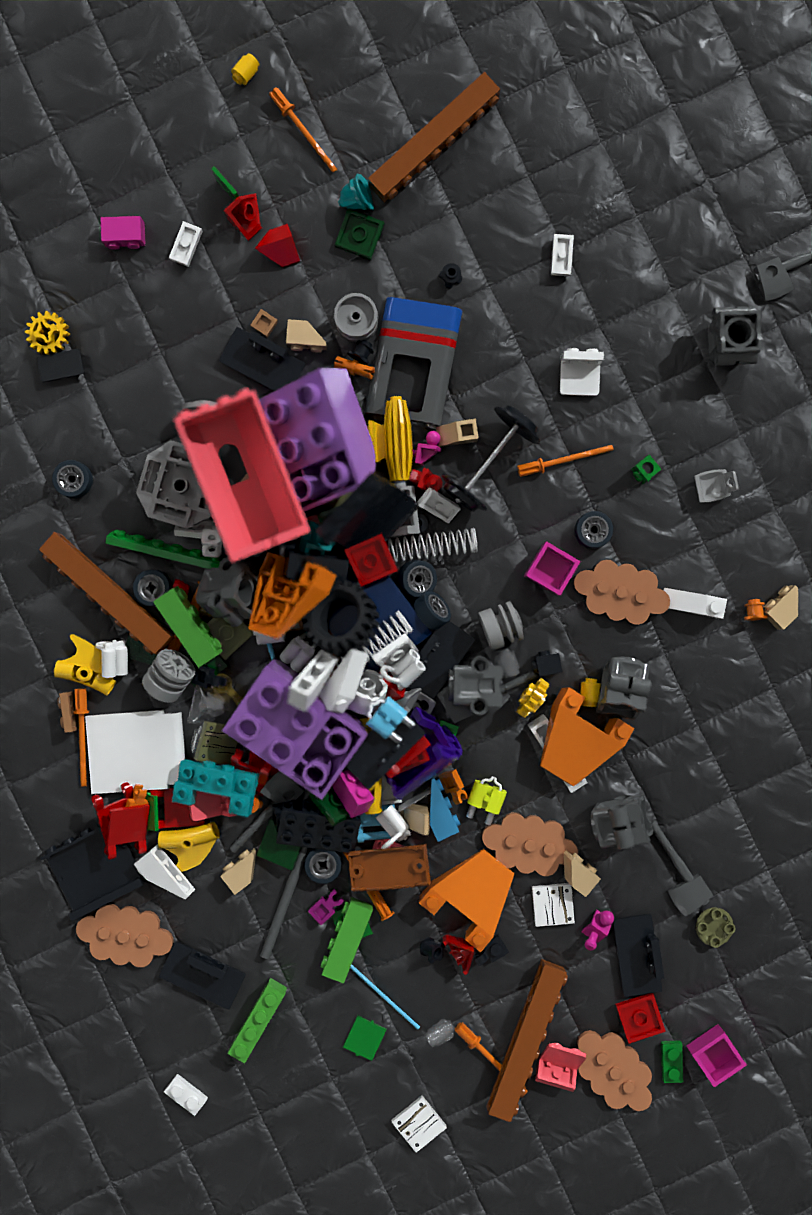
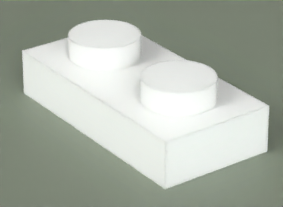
M183 221L169 259L189 267L203 230Z
M554 234L551 275L571 276L574 235Z
M430 487L417 501L420 507L448 524L460 510L458 504Z
M178 1074L164 1091L165 1094L194 1116L208 1098Z

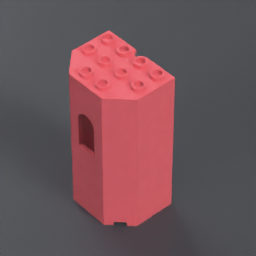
M248 389L236 393V397L230 399L229 396L222 397L217 400V404L214 406L206 403L197 407L198 410L192 413L189 410L177 414L178 418L174 419L176 430L230 563L255 555L310 532L254 390L249 392ZM227 444H231L238 449L249 479L234 485L230 484L219 457V450Z

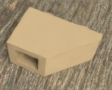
M288 319L286 338L288 348H291L293 351L310 349L311 352L315 353L327 350L325 340L308 321Z
M476 419L456 421L436 427V432L440 435L438 447L477 442L479 439Z
M796 585L784 586L778 592L779 596L775 600H770L764 606V615H767L768 620L779 630H784L798 617V587Z
M254 848L250 852L248 849L238 856L239 860L233 863L231 861L223 868L224 872L220 877L234 895L250 884L253 879L256 850Z
M566 850L564 852L565 879L574 889L586 897L600 881V878L596 875L597 870L589 863L586 865L582 863L584 860L578 854L574 853L572 855Z

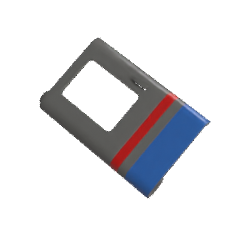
M394 297L386 299L373 366L375 367L374 374L372 373L373 378L370 382L365 414L385 417V399L393 358L395 355H404L431 361L422 411L420 413L408 411L410 421L422 423L425 425L424 428L436 430V427L441 425L461 322V309Z

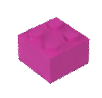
M546 541L542 544L524 577L556 596H560L581 561Z
M719 1024L686 1045L713 1087H716L747 1066Z

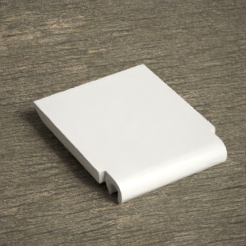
M164 710L85 716L91 794L122 792L121 784L125 782L131 784L133 788L135 784L143 785L142 790L168 789L170 785H174V782L178 781L180 761L185 759L182 712L164 714Z

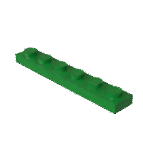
M114 530L106 536V544L203 568H218L220 562L224 559L221 556L217 558L203 556L202 551L199 549L189 550L179 544L169 545L165 544L162 540L145 539L142 535H129L122 530Z

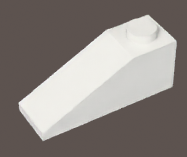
M669 588L663 589L670 598L668 609L712 618H724L727 599Z
M351 649L322 688L319 695L327 710L344 713L353 701L368 658L367 653Z
M320 650L290 686L288 704L306 712L317 698L339 658Z
M158 844L134 864L138 872L146 880L183 899H186L195 890L163 849L158 847Z

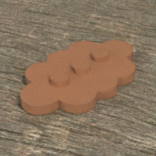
M603 560L595 566L594 571H581L574 578V587L578 593L586 596V606L589 611L594 614L606 613L614 621L625 618L628 622L639 625L648 619L650 613H664L670 606L669 595L657 588V576L649 570L637 571L631 564L618 566L611 560Z
M511 812L503 817L501 825H488L482 832L483 843L487 848L495 850V858L507 868L516 866L524 874L536 871L542 876L553 875L557 871L559 864L564 865V852L566 850L572 855L574 853L578 854L577 846L573 841L565 838L564 828L559 822L552 820L543 822L536 815L524 818L519 813Z
M105 904L97 910L95 916L88 915L83 917L76 926L77 936L82 941L90 943V952L94 958L98 960L110 958L117 965L131 962L136 967H145L153 960L154 955L167 954L174 943L172 934L168 930L160 928V919L157 914L152 911L140 913L133 906H125L119 909L114 904Z
M591 1030L581 1033L577 1040V1046L581 1052L586 1054V1059L578 1068L581 1077L590 1080L593 1092L598 1095H604L607 1105L614 1109H621L627 1104L636 1111L647 1109L652 1102V1095L647 1087L651 1082L652 1073L646 1063L639 1061V1055L636 1050L625 1046L624 1040L617 1033H607L602 1037Z

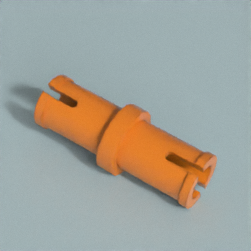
M340 356L336 357L335 360L338 363L334 362V368L347 369V372H350V375L353 376L359 375L368 379L373 378L371 373L374 374L375 367L361 364L358 360L351 361Z

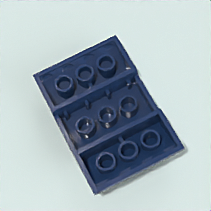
M344 553V554H342V555L340 556V557H346V558L348 559L346 553ZM349 562L346 581H350L353 585L354 583L358 585L372 599L377 607L375 610L379 613V618L376 619L379 622V627L392 641L393 639L383 621L399 636L389 618L391 616L405 631L396 615L397 611L401 612L411 626L413 632H408L407 636L415 645H418L432 634L431 630L419 619L413 606L408 602L389 575L361 587ZM344 605L337 608L330 615L327 627L334 636L345 635L354 628L358 620L357 607L354 605ZM373 628L376 636L386 645L378 628ZM369 637V640L380 650L375 638ZM368 645L366 648L374 655L370 645ZM368 653L370 662H366L363 672L368 669L379 673L381 667Z

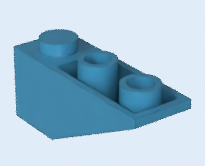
M433 776L431 778L429 823L439 842L458 833V826L461 824L457 815H452L450 811L452 805L448 796L444 798L441 792L444 788L440 779L436 780Z

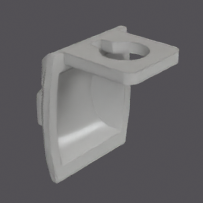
M726 469L702 472L694 476L699 502L717 501L730 496L732 491L739 490L735 471L726 472ZM730 477L733 480V486L729 484Z
M421 688L406 691L404 697L397 700V703L407 711V714L415 707L422 709L417 700L427 701L429 709L424 711L431 714L436 702L423 694Z

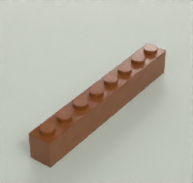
M485 72L482 73L368 178L369 187L383 202L393 199L398 193L397 190L402 186L406 187L417 172L420 174L424 171L431 159H437L443 148L446 146L450 147L455 142V137L460 133L464 134L474 120L478 121L484 115L485 110L489 106L492 108L497 104L500 88Z
M54 532L39 549L44 554L42 557L47 562L58 566L57 571L66 577L68 575L72 579L71 583L76 588H82L89 600L99 603L101 605L100 609L107 615L111 614L115 618L114 622L119 627H125L129 630V636L137 642L140 640L144 644L143 648L148 653L159 654L176 637L62 534Z
M541 959L486 1107L489 1115L511 1122L513 1116L517 1115L520 1097L523 1098L525 1094V1083L532 1075L534 1060H537L539 1057V1046L541 1041L544 1042L546 1038V1027L553 1019V1009L555 1004L559 1003L561 987L565 986L568 975L562 966Z

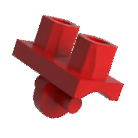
M423 468L422 472L412 469L409 481L425 493L429 487L436 492L441 490L443 481L440 476L434 475L427 468Z

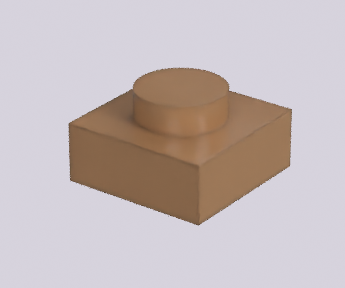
M261 309L250 326L268 338L277 325L278 320Z

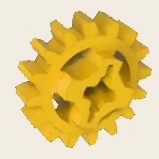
M45 311L44 316L38 312V318L32 316V324H26L30 327V330H25V333L30 335V337L26 338L29 343H32L30 347L34 350L37 349L38 353L42 354L44 352L46 355H49L51 351L58 353V348L64 350L62 344H68L69 342L65 337L70 336V333L65 331L69 328L67 324H63L65 320L62 317L58 318L56 313L51 315L48 311ZM48 321H53V322L56 323V325H55V324H51V325H50V324L48 323ZM39 342H45L47 343V346L39 344Z
M541 678L535 685L530 683L518 700L520 704L516 712L523 718L528 716L530 712L535 713L548 695L546 690L549 687V683Z

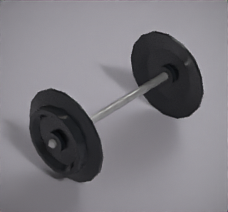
M507 405L504 409L498 406L494 408L499 418L511 430L466 487H463L445 474L441 475L445 481L444 490L456 500V503L459 502L472 512H475L477 509L486 511L487 508L469 490L512 435L516 432L534 444L541 442L536 435L539 431L537 426L527 416Z

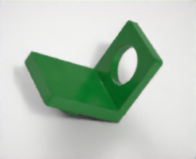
M648 455L631 470L633 471L634 478L644 484L650 481L651 477L657 474L661 468L651 455ZM646 462L651 463L653 466V471L649 474L642 468Z

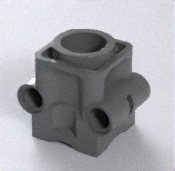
M755 306L713 308L712 323L708 326L709 359L714 362L715 366L734 365L735 363L737 365L757 363L758 353L763 350L761 309L756 310ZM728 332L733 333L737 337L738 344L731 341Z
M228 557L220 562L218 568H207L204 570L198 586L196 602L212 617L223 618L232 627H237L241 625L244 619L251 618L258 577L251 572L245 563H230Z
M481 656L474 658L469 665H454L453 669H449L448 702H452V706H468L469 711L475 715H483L487 712L489 706H502L503 696L500 691V681L503 677V666H489L488 660ZM476 661H480L483 664L482 671H477L474 668ZM477 700L483 704V708L479 712L473 706Z
M631 657L610 658L603 666L596 712L617 714L630 720H635L639 713H643L646 710L647 697L651 688V681L648 680L649 665Z
M644 794L634 796L623 795L611 801L599 802L591 811L593 833L601 848L617 846L618 849H626L637 844L649 843V836L653 834L651 821L646 814Z

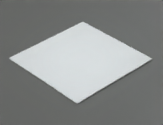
M430 787L399 805L398 813L430 794Z

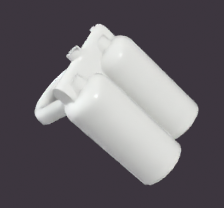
M307 631L303 632L300 637L293 638L280 654L282 662L290 664L291 669L296 672H301L314 657L315 648L318 646L315 643H312L310 646L308 641L303 640L306 638Z
M125 640L96 643L95 648L101 650L102 677L112 678L116 675H127L128 648L125 646Z
M410 649L393 667L383 665L380 668V672L387 681L397 684L398 689L402 690L417 679L426 668L419 661V654L415 650ZM385 670L391 672L393 678L388 676Z
M390 805L376 817L377 821L391 837L381 847L383 850L396 840L400 842L410 836L409 825L393 805Z

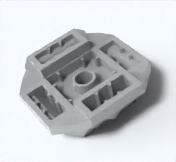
M170 440L147 455L136 494L148 517L187 529L212 517L181 443ZM180 481H185V489L178 491L177 484Z

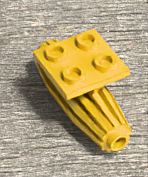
M402 396L390 397L389 401H386L384 426L374 421H368L369 426L367 428L373 442L376 463L380 464L381 460L386 459L390 481H409L413 460L411 421L406 400H402Z

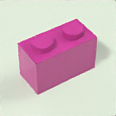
M141 216L101 217V241L109 249H120V247L125 246L131 249H138L140 246H145V222Z
M349 769L342 771L332 784L334 791L351 818L367 812L375 800L370 790Z

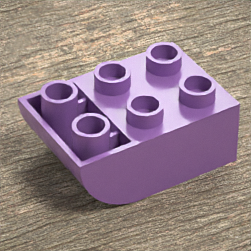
M318 369L258 400L303 512L354 491L371 472H375L376 460L373 442L347 369Z
M274 658L263 669L222 731L322 800L367 736V730L358 717L348 708L344 713L327 710L319 694L306 712L288 704L290 686L300 674L277 658Z

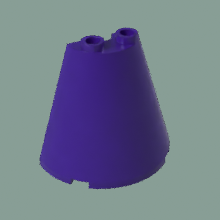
M418 707L413 709L410 717L425 731L424 736L431 743L426 749L430 761L390 779L385 774L387 783L392 786V794L399 800H402L404 796L454 763L462 755V747L455 735L445 725L440 726L438 722H435L436 718Z

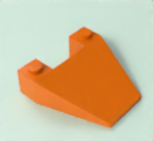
M267 552L259 571L248 629L278 639L329 594L337 575L322 566L307 562L299 582L288 580V577L283 574L286 558Z
M570 687L561 688L552 704L540 766L571 786H575L622 749L635 728L619 718L609 719L604 730L601 731L576 715L586 697Z
M482 849L432 880L431 885L427 886L421 893L419 904L435 915L443 904L448 901L473 921L465 931V940L481 952L494 936L514 872L485 849Z

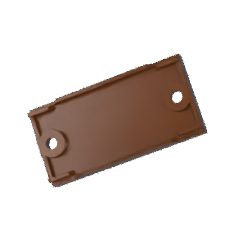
M427 844L390 847L385 850L379 848L350 851L348 854L351 891L353 890V892L431 885ZM418 863L422 864L421 869L417 867ZM355 869L359 870V874L355 873Z

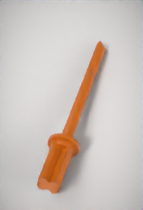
M275 87L269 93V96L282 111V116L288 115L330 170L332 172L336 171L335 165L294 114V104H290L279 88Z
M612 445L546 462L538 458V461L518 465V474L522 477L538 472L544 473V468L613 451L614 449Z
M86 688L74 689L75 711H73V714H78L81 787L87 786L84 714L89 713V710H87Z
M459 1022L454 1031L469 1045V1049L476 1047L500 1071L502 1065L479 1043L481 1037L479 1035L476 1036L463 1022Z

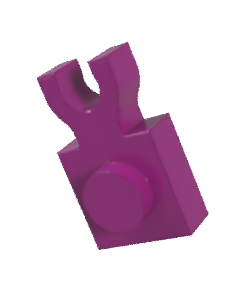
M335 889L330 892L328 899L322 896L308 909V912L320 925L336 912L333 908L334 906H339L344 902L343 897L339 900L333 899V896L337 893Z

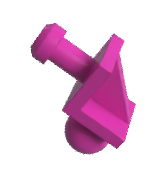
M436 431L427 433L426 442L428 444L418 443L417 450H413L416 464L424 466L428 459L441 452L442 448L436 446L440 442V435Z
M596 910L591 923L582 929V933L589 937L584 944L586 949L590 951L595 950L597 943L608 936L611 925L614 922V915L611 911L605 910L601 913Z

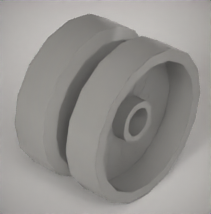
M361 293L345 295L338 301L334 311V319L339 334L344 339L355 343L358 340L362 341L363 339L368 340L371 338L378 327V312L375 303Z

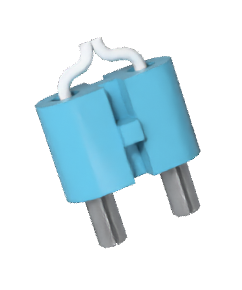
M389 696L385 700H378L376 703L371 702L368 705L370 710L368 712L369 719L366 724L384 739L390 737L398 744L402 741V738L393 732L397 724L399 725L402 721L410 728L415 725V722L406 716L407 711ZM379 703H381L378 710L375 711L371 716V712L373 710L372 706H376Z

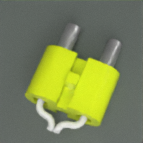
M492 776L490 779L485 778L482 781H474L467 800L470 806L466 817L472 819L476 807L479 809L483 808L488 812L484 823L491 825L494 815L500 813L507 791L502 789L501 784L497 782L496 777ZM494 779V783L499 787L490 786L485 781L491 782Z

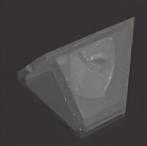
M196 685L187 723L204 724V721L212 722L235 712V710L213 686L211 688H203Z

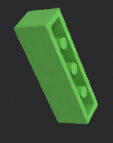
M177 586L153 602L199 668L223 652L219 640L210 633L208 624L199 617L197 608L190 604L186 592Z
M353 897L350 898L349 903L345 902L341 912L344 914L342 921H337L334 930L337 934L335 939H330L327 947L330 950L329 954L323 957L320 965L323 968L322 976L344 984L372 914L373 905Z
M272 978L269 979L233 1040L228 1051L229 1055L245 1064L285 996L286 986Z

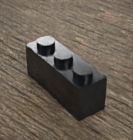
M287 550L283 574L288 577V580L299 582L307 562L322 566L337 575L335 580H340L343 584L347 579L349 560L346 557Z

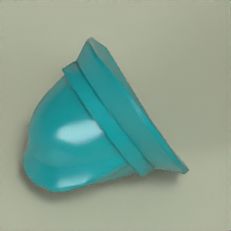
M356 174L343 187L338 201L339 206L352 210H373L371 191L367 180L361 174Z

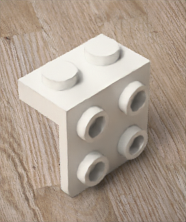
M568 348L567 351H564L561 355L560 394L597 396L600 384V364L604 360V352H598V349H587L585 352L579 351L577 348Z

